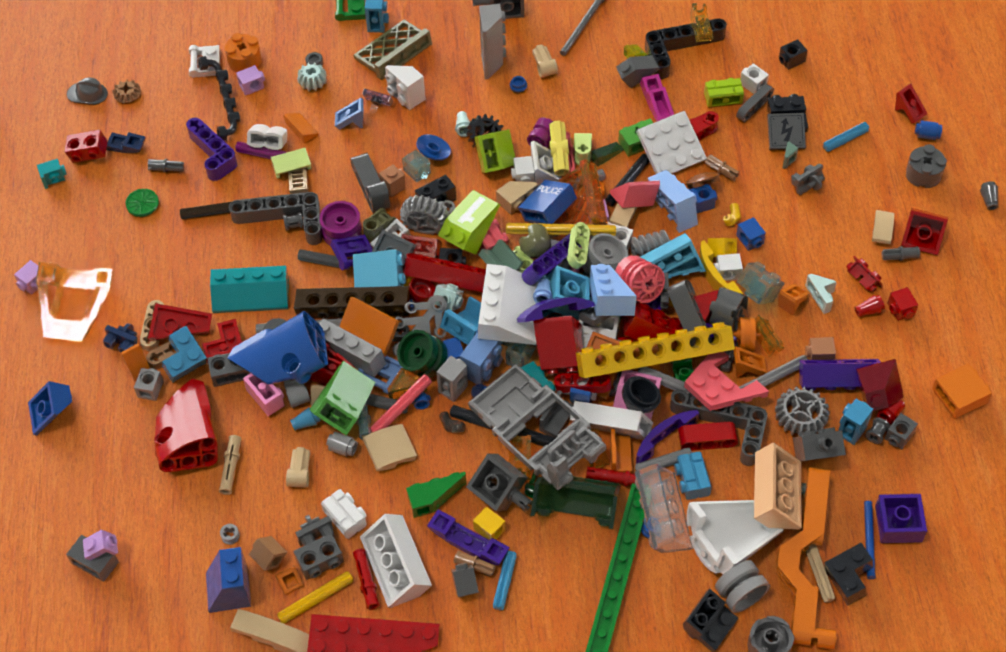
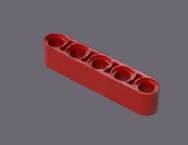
M408 253L403 273L410 277L442 284L450 283L460 288L483 292L486 269Z

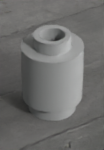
M334 432L333 435H329L326 445L329 451L347 457L348 455L353 456L355 454L358 442L353 437Z

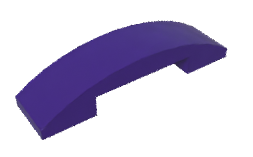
M577 297L544 300L529 307L517 318V323L542 319V310L568 305L569 310H581L594 307L595 303Z
M692 410L676 414L653 428L638 449L636 464L650 459L654 455L655 445L677 428L679 429L684 425L697 424L699 412Z
M439 509L427 525L432 532L449 544L471 556H478V559L491 564L500 565L510 547L493 538L488 540L456 523V518Z

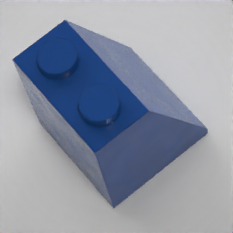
M241 547L219 550L206 572L208 612L251 607L248 567Z

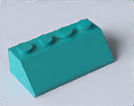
M286 265L211 269L210 292L212 312L228 313L288 309L289 276Z

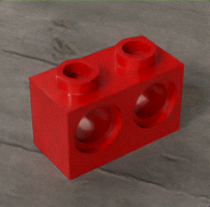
M101 130L67 135L65 153L72 163L103 158L106 156L108 140Z

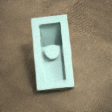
M809 274L807 275L805 286L823 314L831 311L833 304L831 293L835 291L837 282L818 275Z

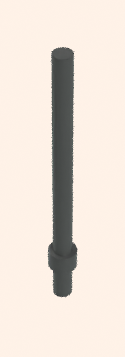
M605 0L594 1L561 49V55L565 56L593 14Z

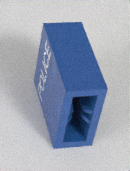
M544 180L518 209L525 222L553 224L577 199V196L569 183Z

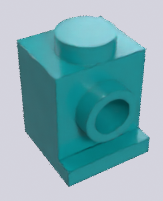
M58 159L37 165L45 189L48 188V185L65 180L64 175H67L64 164L60 165Z

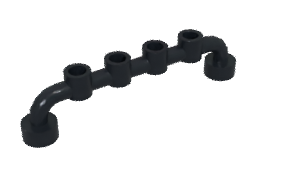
M199 56L198 65L200 70H208V66L215 68L216 79L220 86V94L223 97L224 108L227 111L228 123H230L229 129H226L225 126H217V135L222 140H227V136L236 132L237 122H240L239 112H234L233 108H236V100L234 97L230 98L229 94H232L231 84H226L225 81L228 80V71L222 70L221 65L217 61L207 59L206 56Z

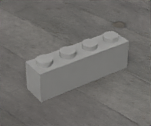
M324 318L319 322L324 330L325 340L330 349L335 353H339L354 367L360 368L365 373L375 377L386 365L380 348Z

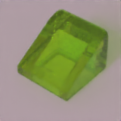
M637 44L624 46V55L627 58L648 56Z

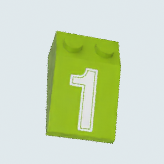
M472 190L445 219L438 236L462 250L477 254L501 204Z

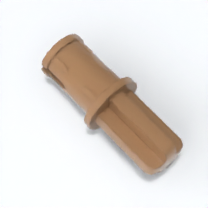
M713 155L707 156L705 164L717 170V173L725 175L733 182L736 180L735 176H739L740 172L727 165L726 161L722 162Z
M459 550L455 554L453 562L455 564L467 563L468 566L472 565L475 571L488 576H492L495 571V565L478 559V556H470Z

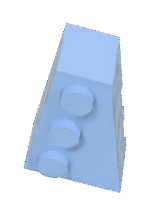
M667 170L648 177V181L660 180L655 201L661 208L665 207L669 213L667 217L670 221L674 220L676 222V229L679 233L698 225L697 198L694 192L688 190L685 184L678 181L676 176Z
M591 265L590 291L592 300L595 303V315L635 316L637 297L610 265Z

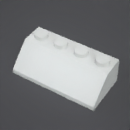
M384 514L360 536L388 608L418 598L432 586L403 515Z

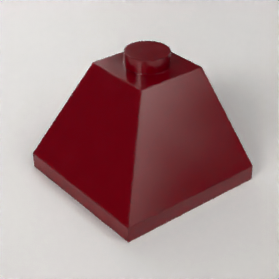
M895 359L856 369L863 402H866L873 408V411L888 408L904 397Z

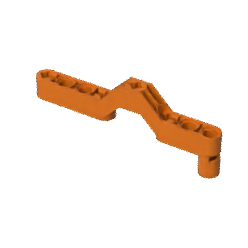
M809 467L801 532L780 546L777 555L776 574L794 594L791 631L794 635L793 643L810 646L812 643L816 644L818 648L834 650L836 630L815 627L819 587L811 585L799 570L800 555L807 551L811 545L822 546L829 489L830 470Z

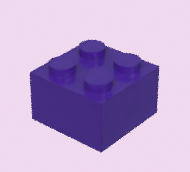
M921 494L879 495L875 509L880 542H923L927 533Z

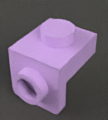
M100 530L83 539L84 557L87 560L91 561L106 552L113 555L118 553L117 539L114 534Z

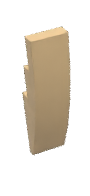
M237 610L230 627L233 632L250 636L252 640L271 645L275 650L282 652H307L309 634L245 610Z

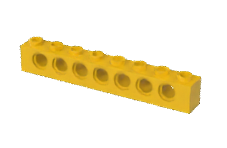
M719 322L714 323L713 327L710 328L697 326L694 327V331L687 332V329L675 331L676 334L673 335L660 333L657 334V338L650 339V336L639 337L636 342L623 340L619 341L620 345L612 346V343L600 345L599 349H593V347L582 348V352L576 353L579 376L589 378L734 350L732 326ZM713 334L714 340L712 343H709L708 337ZM694 337L696 343L691 347L689 342ZM673 341H676L677 348L672 351L671 344ZM657 344L659 347L658 352L653 354L652 348ZM639 348L640 354L634 358L633 351ZM620 351L621 358L620 360L615 361L614 355L616 352ZM598 355H601L602 362L596 365L595 359Z

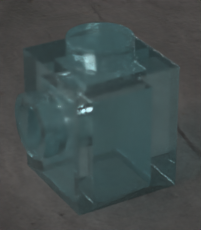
M417 150L402 158L403 170L414 181L419 182L431 173L430 160Z

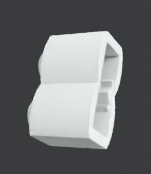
M256 124L247 132V144L252 147L259 148L265 146L272 150H278L287 142V129L275 126L270 128L263 124Z

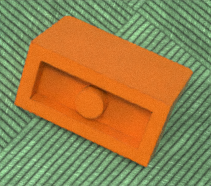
M611 429V470L626 472L627 470L632 473L630 436H615V429Z

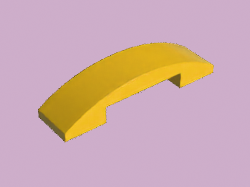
M705 240L701 241L699 258L706 270L703 274L715 291L723 287L743 294L734 281L726 283L713 265V251Z

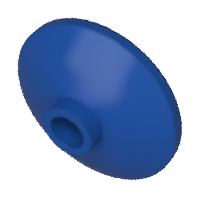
M425 134L417 139L416 146L418 150L427 158L445 160L451 153L448 143L438 136Z

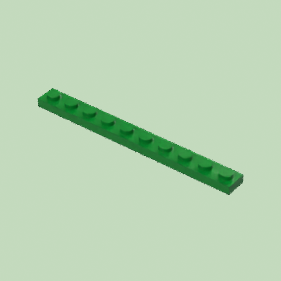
M634 483L631 485L585 652H609L651 496V487Z

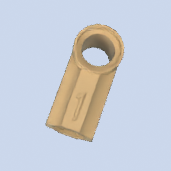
M537 45L533 49V56L537 63L539 76L542 78L558 74L556 60L551 58L547 46Z
M304 447L293 449L290 469L287 470L286 474L287 487H308L310 450Z

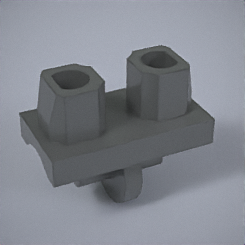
M819 163L816 166L808 165L805 167L803 174L795 173L791 176V181L796 186L797 194L802 195L811 188L815 190L822 188V181L825 180L822 164Z
M307 515L305 516L306 523L300 525L301 530L295 532L300 546H305L315 541L316 538L324 537L330 533L335 538L332 521L329 516L320 520L319 517L311 519Z

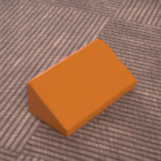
M299 112L284 114L285 123L304 144L319 135Z

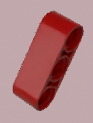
M733 422L684 425L678 429L681 449L687 447L691 451L731 448L738 444L736 427Z

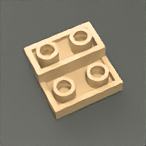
M403 424L390 426L363 437L364 444L377 471L393 469L397 463L414 461L417 457Z

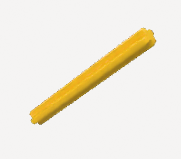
M507 223L506 233L529 234L528 227L530 225L541 223ZM576 224L541 225L547 229L549 235H568ZM587 225L590 229V236L601 233L616 236L615 225Z

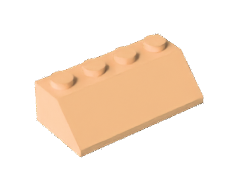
M773 442L755 452L754 519L768 528L800 529L802 528L801 461Z

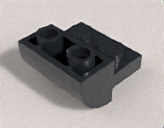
M708 589L683 622V628L692 639L697 638L713 652L716 651L738 620V617L724 606L726 603L711 589Z

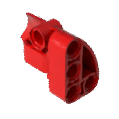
M193 378L173 394L156 416L155 456L157 457L159 468L163 472L213 466L218 460V444L211 421V408L203 381Z

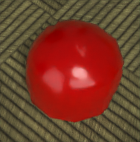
M412 278L409 283L412 300L416 303L428 302L434 295L436 287L432 281Z

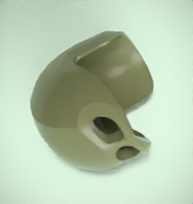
M532 224L528 227L529 234L521 237L519 240L520 249L531 258H539L549 250L550 237L543 225Z

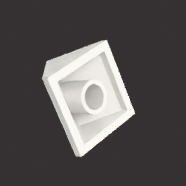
M532 141L531 156L534 168V182L538 186L544 180L563 183L562 176L554 175L551 150Z

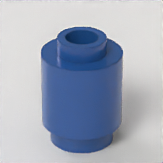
M921 120L919 124L916 123L915 134H918V138L940 139L942 125H939L938 122Z

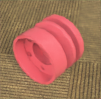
M639 256L624 258L615 269V272L637 296L636 300L641 303H649L655 300L664 288L665 276L662 269Z

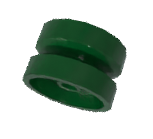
M423 330L410 331L402 338L397 349V359L400 366L420 377L424 374L429 378L437 375V371L446 362L448 357L445 343Z

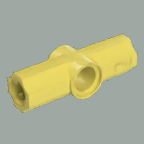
M559 120L549 124L551 136L550 150L551 157H553L554 175L565 176L570 173L568 161L569 148L568 139H566L565 122Z

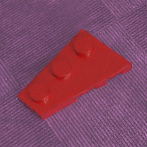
M155 303L148 341L169 339L170 334L184 326H187L192 336L209 334L213 314Z

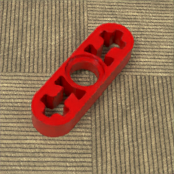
M561 373L554 378L555 389L563 393H570L571 388L592 393H606L612 387L610 376L607 374L582 378L579 376V373ZM580 381H587L585 385H578Z

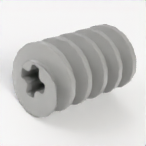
M660 230L659 233L655 231L652 235L647 233L645 237L639 235L638 239L632 237L630 243L632 256L639 254L641 257L644 253H648L669 242L670 238L666 231Z

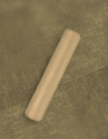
M811 545L805 552L822 599L825 603H830L835 600V595L816 545Z

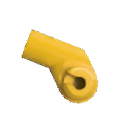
M732 203L730 205L731 214L723 217V221L727 226H733L741 219L739 204Z

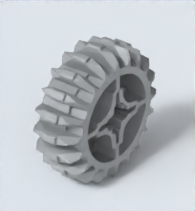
M414 195V197L409 196L403 202L400 210V220L403 221V224L407 225L408 229H413L414 232L417 231L421 234H439L445 219L449 216L447 206L442 205V202L436 201V198L432 199L429 196L424 197L423 195L420 197Z
M796 386L794 391L789 388L787 393L783 392L777 400V406L775 407L776 420H779V426H784V432L790 430L791 436L795 433L798 434L799 432L815 430V434H817L818 430L824 429V426L827 425L830 413L828 411V404H825V398H820V392L814 394L813 388L807 391L805 386L802 390H799ZM792 405V411L788 413L787 407ZM814 411H816L817 417L815 419L812 418V413Z

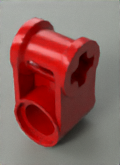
M708 111L689 120L699 141L717 132L719 116L716 112Z

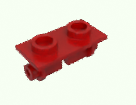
M854 255L855 262L847 264V272L856 280L863 276L859 283L868 292H875L877 285L882 288L881 276L876 271L871 272L868 269L869 265L862 258L859 260Z

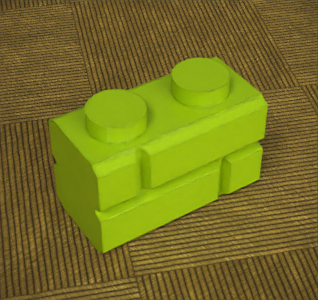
M728 78L718 81L710 80L705 82L704 95L708 107L742 104L744 90L740 78Z

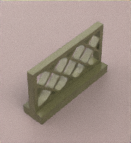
M402 20L353 55L354 59L376 72L377 78L383 80L386 75L385 67L387 65L402 66L432 45L430 31L427 29L421 30L408 21ZM404 26H405L406 28H408V30H401V31H399V30L402 29ZM407 35V38L398 39L399 36ZM395 36V39H387L389 37ZM395 44L394 47H386V45ZM378 45H383V48H374V47H376V46H378ZM382 53V56H373V54ZM364 54H370V57H362V56H363Z

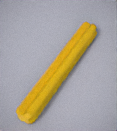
M346 571L277 614L280 622L283 624L287 623L353 582L352 575Z

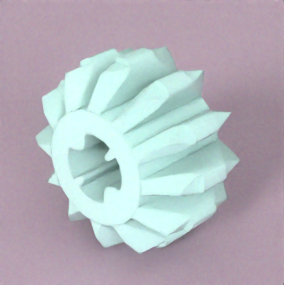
M308 63L307 66L302 65L297 73L299 85H301L302 89L307 88L308 91L311 89L316 91L317 88L322 89L327 81L325 69H323L322 65H317L316 63L313 65Z

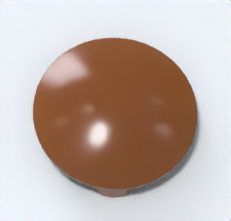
M714 172L697 174L686 181L685 185H687V188H696L703 186V182L720 181V174Z

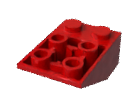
M636 301L635 316L622 317L624 335L637 341L639 337L650 336V339L657 338V334L660 333L673 335L676 334L675 331L683 329L678 318H671L662 310H654L648 304Z

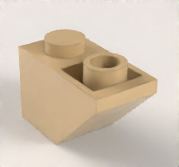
M509 181L496 191V202L501 204L500 206L511 215L519 211L518 207L538 187V184L536 182Z

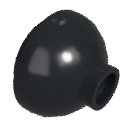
M640 376L631 377L624 383L622 388V398L626 408L629 410L650 413L660 404V391L647 378Z

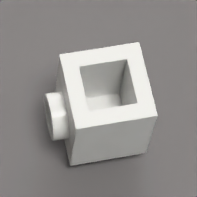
M532 156L514 158V168H511L512 179L519 182H534Z

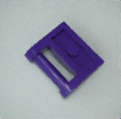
M365 235L335 239L330 244L339 261L341 270L353 267V259L348 260L346 257H352L353 254L369 253L373 250Z

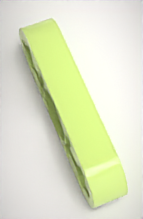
M578 222L572 227L570 233L567 261L575 269L581 268L587 261L590 229L583 222ZM576 242L581 245L582 249L577 246Z

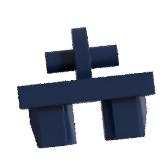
M127 323L124 327L119 326L117 329L107 325L105 328L106 336L103 340L104 346L113 349L118 343L120 344L118 347L120 353L137 344V332L133 331L134 326Z

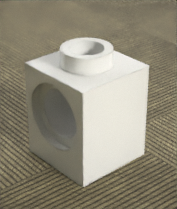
M754 63L748 68H744L741 72L742 86L753 94L764 84L768 83L769 74Z
M740 253L717 255V261L713 265L725 281L741 280L743 267Z

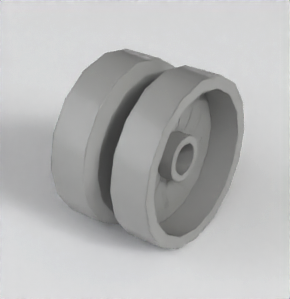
M597 234L589 242L587 261L582 268L590 276L591 265L620 263L624 258L628 257L627 248L620 239L611 234Z
M746 560L733 566L715 584L716 591L722 598H727L726 604L733 613H739L751 607L770 589V584L765 577L758 575L759 569L752 560Z

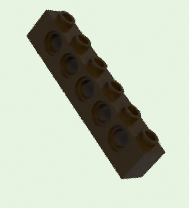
M409 286L296 289L294 302L296 315L305 311L312 318H343L350 297H355L389 316H410V313L405 311V304L411 302Z

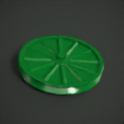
M138 189L128 195L125 204L130 214L143 217L152 214L157 209L159 200L154 191Z

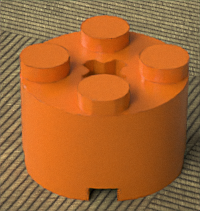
M234 33L226 42L225 53L227 61L234 72L242 71L254 65L258 68L261 65L262 57L257 37L249 34Z

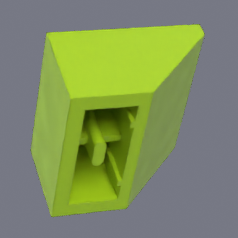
M510 129L474 137L482 172L488 173L514 165L515 153Z

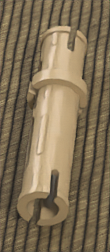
M237 435L229 436L227 451L224 452L225 463L219 493L224 495L232 494L236 464L240 459L239 448L242 439Z

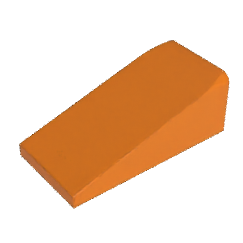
M139 343L121 352L128 372L134 382H136L141 368H150Z

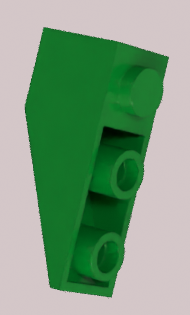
M455 472L447 477L433 478L429 482L415 483L407 487V497L413 517L416 518L434 513L467 484L466 473Z

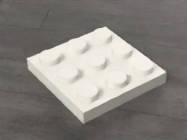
M685 111L636 131L655 174L664 170L674 174L701 163L707 158Z

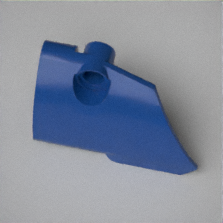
M303 311L273 330H262L233 347L227 359L241 366L268 385L290 379H295L299 384H304L313 373L328 365L325 333L321 325L307 312Z

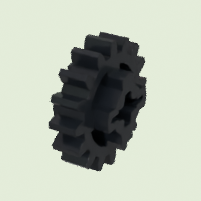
M486 114L482 118L480 115H477L476 119L473 118L467 126L468 131L466 135L470 136L468 142L473 141L472 147L474 148L476 147L475 136L501 131L504 126L498 125L499 120L494 121L492 115L490 118H487Z

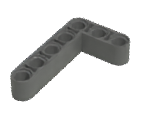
M314 192L234 200L229 204L231 219L236 224L284 219L283 215H298L301 212L307 243L318 245L322 241L320 204L318 195Z
M677 389L672 392L670 410L673 413L679 414L697 410L699 412L698 419L713 423L733 422L736 428L745 430L740 461L746 466L755 465V452L760 450L767 420L765 409L734 402L732 406L716 409L721 410V412L710 411L689 391Z

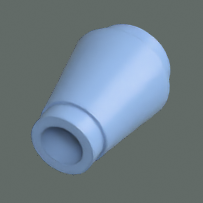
M543 278L539 280L533 294L535 303L552 299L550 281Z

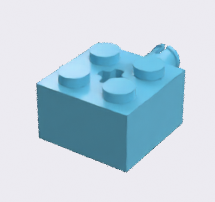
M556 266L545 277V279L550 281L552 299L577 297L593 302L592 297H590L589 277L560 266ZM563 305L548 310L565 316H573L578 320L579 312L584 309L569 310L568 305Z

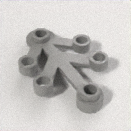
M434 295L428 302L406 303L405 311L407 313H415L417 310L427 311L423 316L396 317V320H402V325L397 328L401 329L404 326L415 325L411 331L423 330L431 334L429 321L434 316L436 325L434 335L439 338L444 337L447 331L442 329L443 334L438 335L437 330L442 322V313L447 307L446 300L440 295ZM436 301L440 302L439 308L435 307ZM410 304L414 306L413 311L408 310ZM400 342L395 343L393 346V353L395 356H397V349Z

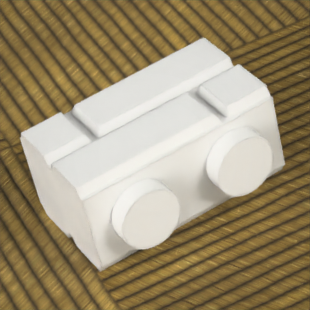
M339 489L323 500L321 506L323 512L330 517L341 533L349 539L356 532L366 527L365 517L367 515L361 507L357 508L353 504L354 499L348 492L345 494Z

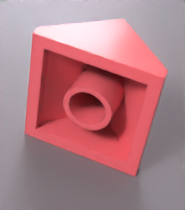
M660 180L628 182L611 189L610 194L622 208L653 206L660 186Z

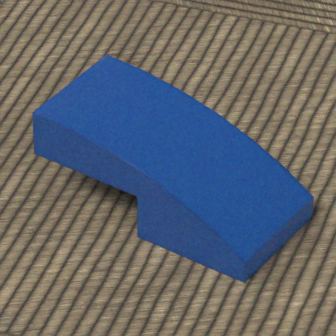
M571 388L570 402L572 404L575 401L592 403V392Z

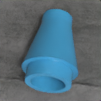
M308 407L298 416L291 419L290 422L296 431L318 425L317 423L321 419L309 410L310 407Z

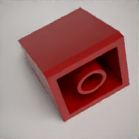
M573 316L534 320L533 324L541 370L549 376H556L559 372L578 373L576 353L582 352L581 349L583 348L582 324Z

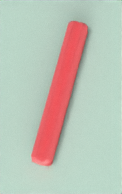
M424 374L370 427V430L375 432L387 428L432 383V380Z

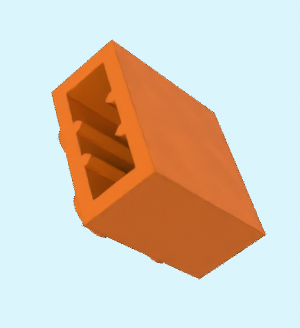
M969 363L936 378L932 387L933 391L955 419L987 404L992 395L988 384L983 382L977 370L972 368Z

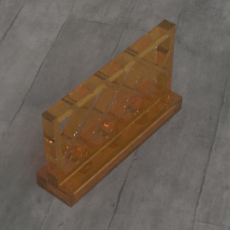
M583 159L579 162L580 167L556 181L562 183L569 182L572 187L574 184H577L574 192L577 198L580 199L576 208L573 207L574 201L561 214L563 224H577L578 222L575 221L579 213H582L583 215L579 222L585 223L587 217L590 216L591 222L587 225H607L608 222L596 165L587 159ZM582 173L580 181L577 182L576 179L578 175ZM582 187H584L585 190H584L583 195H582V197H581V196H579V193H580ZM585 201H587L588 205L585 211L581 210ZM571 210H574V213L571 219L569 220L568 215Z

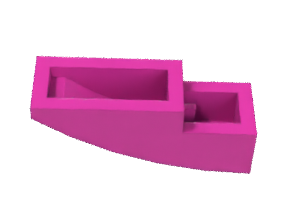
M659 74L643 77L640 81V86L656 121L674 115Z

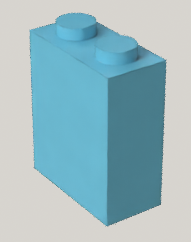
M394 249L353 254L354 287L404 286L406 283V277L403 273L405 259L402 252Z

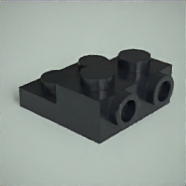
M791 94L789 97L774 95L768 98V114L804 113L805 132H808L804 96Z

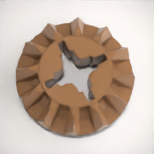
M126 80L125 82L120 81L119 85H114L112 92L117 101L129 103L140 96L141 89L134 80L130 82Z

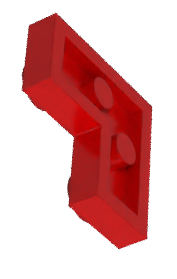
M236 319L217 323L221 339L202 343L207 363L209 357L230 353L233 347L242 343Z

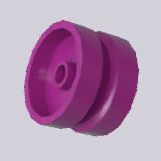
M335 201L322 209L320 213V226L322 237L328 245L335 239L362 235L360 212L352 203Z

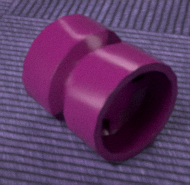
M545 117L539 118L527 137L528 144L531 146V142L535 141L548 148L551 141L549 124L553 121Z

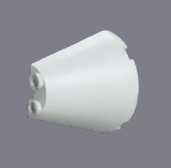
M754 500L690 502L687 508V526H691L693 534L689 536L692 546L700 561L714 573L724 574L733 566L747 560L784 530L768 528L754 519Z

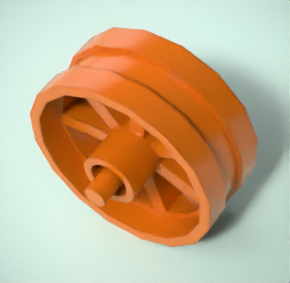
M739 317L736 333L733 332V336H736L738 339V347L751 352L755 350L756 338L760 337V333L756 331L755 318Z

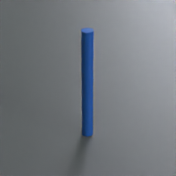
M864 501L866 550L873 559V568L867 571V579H875L872 501Z

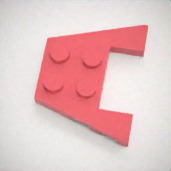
M725 352L708 354L684 383V387L710 411L732 406L734 402L742 400L749 402L755 397L765 398L768 396L769 391L757 380L742 389L732 382L717 368L728 361L729 355Z

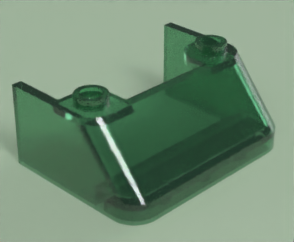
M540 474L534 485L530 516H535L536 512L540 516H549L554 511L595 517L599 525L609 526V529H613L621 485L573 476V480L570 483H566L561 489L557 490L553 487V484L547 482Z

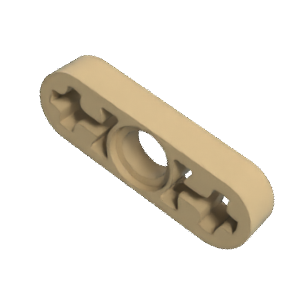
M159 300L151 301L147 306L140 336V343L145 351H152L159 346L160 340L150 341L149 344L146 343L149 342L150 328H148V325L152 321L155 303L164 305Z

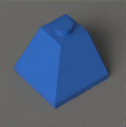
M48 381L28 402L33 435L37 436L70 405L72 395L69 385Z

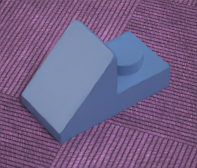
M359 98L335 112V127L340 130L353 122L360 128H363V98Z

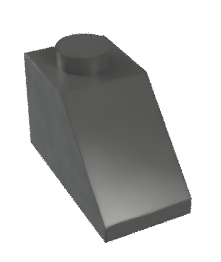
M653 55L630 57L616 66L621 79L630 88L639 84L643 77L651 76L660 70Z

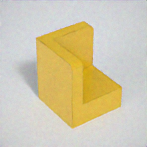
M708 238V246L713 251L714 257H717V255L737 254V239Z
M485 507L473 520V529L488 540L491 538L497 540L506 530L505 520L488 507Z

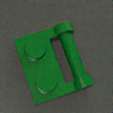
M336 0L335 19L338 21L365 19V0H348V12L343 11V0Z

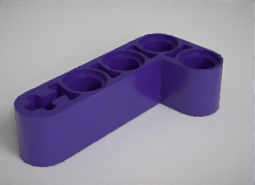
M191 118L187 121L186 126L190 139L209 156L204 163L207 177L212 181H217L237 167L234 150L201 119Z

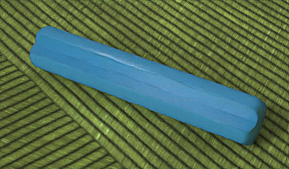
M863 122L825 141L823 148L829 152L868 132L870 127L866 122Z
M508 551L504 557L493 601V608L496 610H503L505 607L517 554L513 551Z

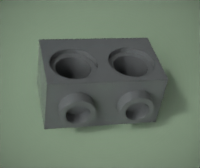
M230 353L217 354L208 358L214 387L244 381L243 378L249 375L250 372L227 359Z
M332 533L293 551L306 580L316 578L322 572L328 569H335L344 562L342 552ZM327 552H334L330 556L325 555ZM308 561H315L311 565H306Z

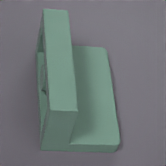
M500 239L492 250L482 249L478 254L486 264L507 266L516 271L523 265L518 256Z

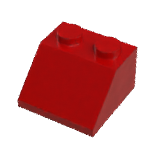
M911 208L901 246H918L920 251L938 255L948 217Z

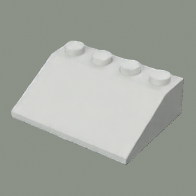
M487 264L478 323V339L536 345L533 321L517 323V318L526 309L536 304L533 294L539 282L533 286L528 285L523 281L521 272L507 266Z

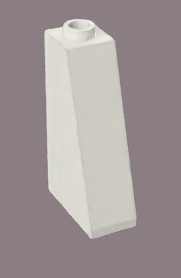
M575 401L574 406H572L578 414L590 423L592 429L611 433V429H615V434L630 436L640 440H644L652 430L653 422L641 411ZM570 415V420L574 422L576 419Z

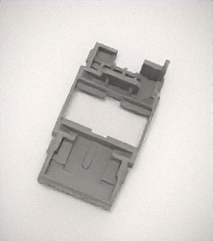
M517 364L513 365L468 402L469 408L485 424L493 428L492 434L495 437L498 436V440L530 470L534 469L536 476L541 474L557 490L573 480V475L569 469L576 462L585 458L592 464L606 450V444L596 433L591 432L590 423L547 385L541 387L537 380L530 377ZM557 402L576 420L558 434L557 438L549 445H545L528 460L509 441L526 428L525 423L533 416L538 418Z

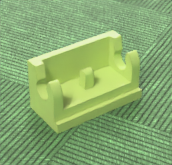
M306 148L271 157L276 178H280V174L307 167L308 170L311 169V162Z

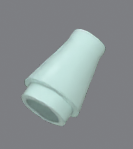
M464 111L457 113L455 126L456 133L462 137L467 136V126L470 123L467 113Z

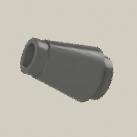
M992 181L983 183L980 193L987 209L995 210L999 207L998 186Z

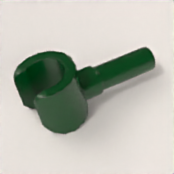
M534 472L529 483H526L524 494L531 498H534L538 491V488L534 486L537 478Z

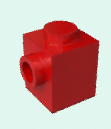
M908 287L891 292L887 302L891 314L895 315L898 321L912 318L916 314L919 305Z

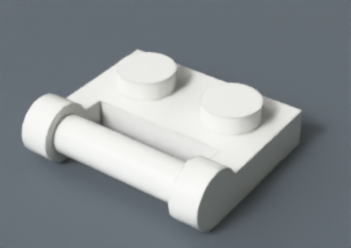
M191 45L189 47V54L191 55L189 76H216L215 68L212 66H208V70L197 68V55L206 56L207 59L215 60L220 64V46L198 47L197 45Z

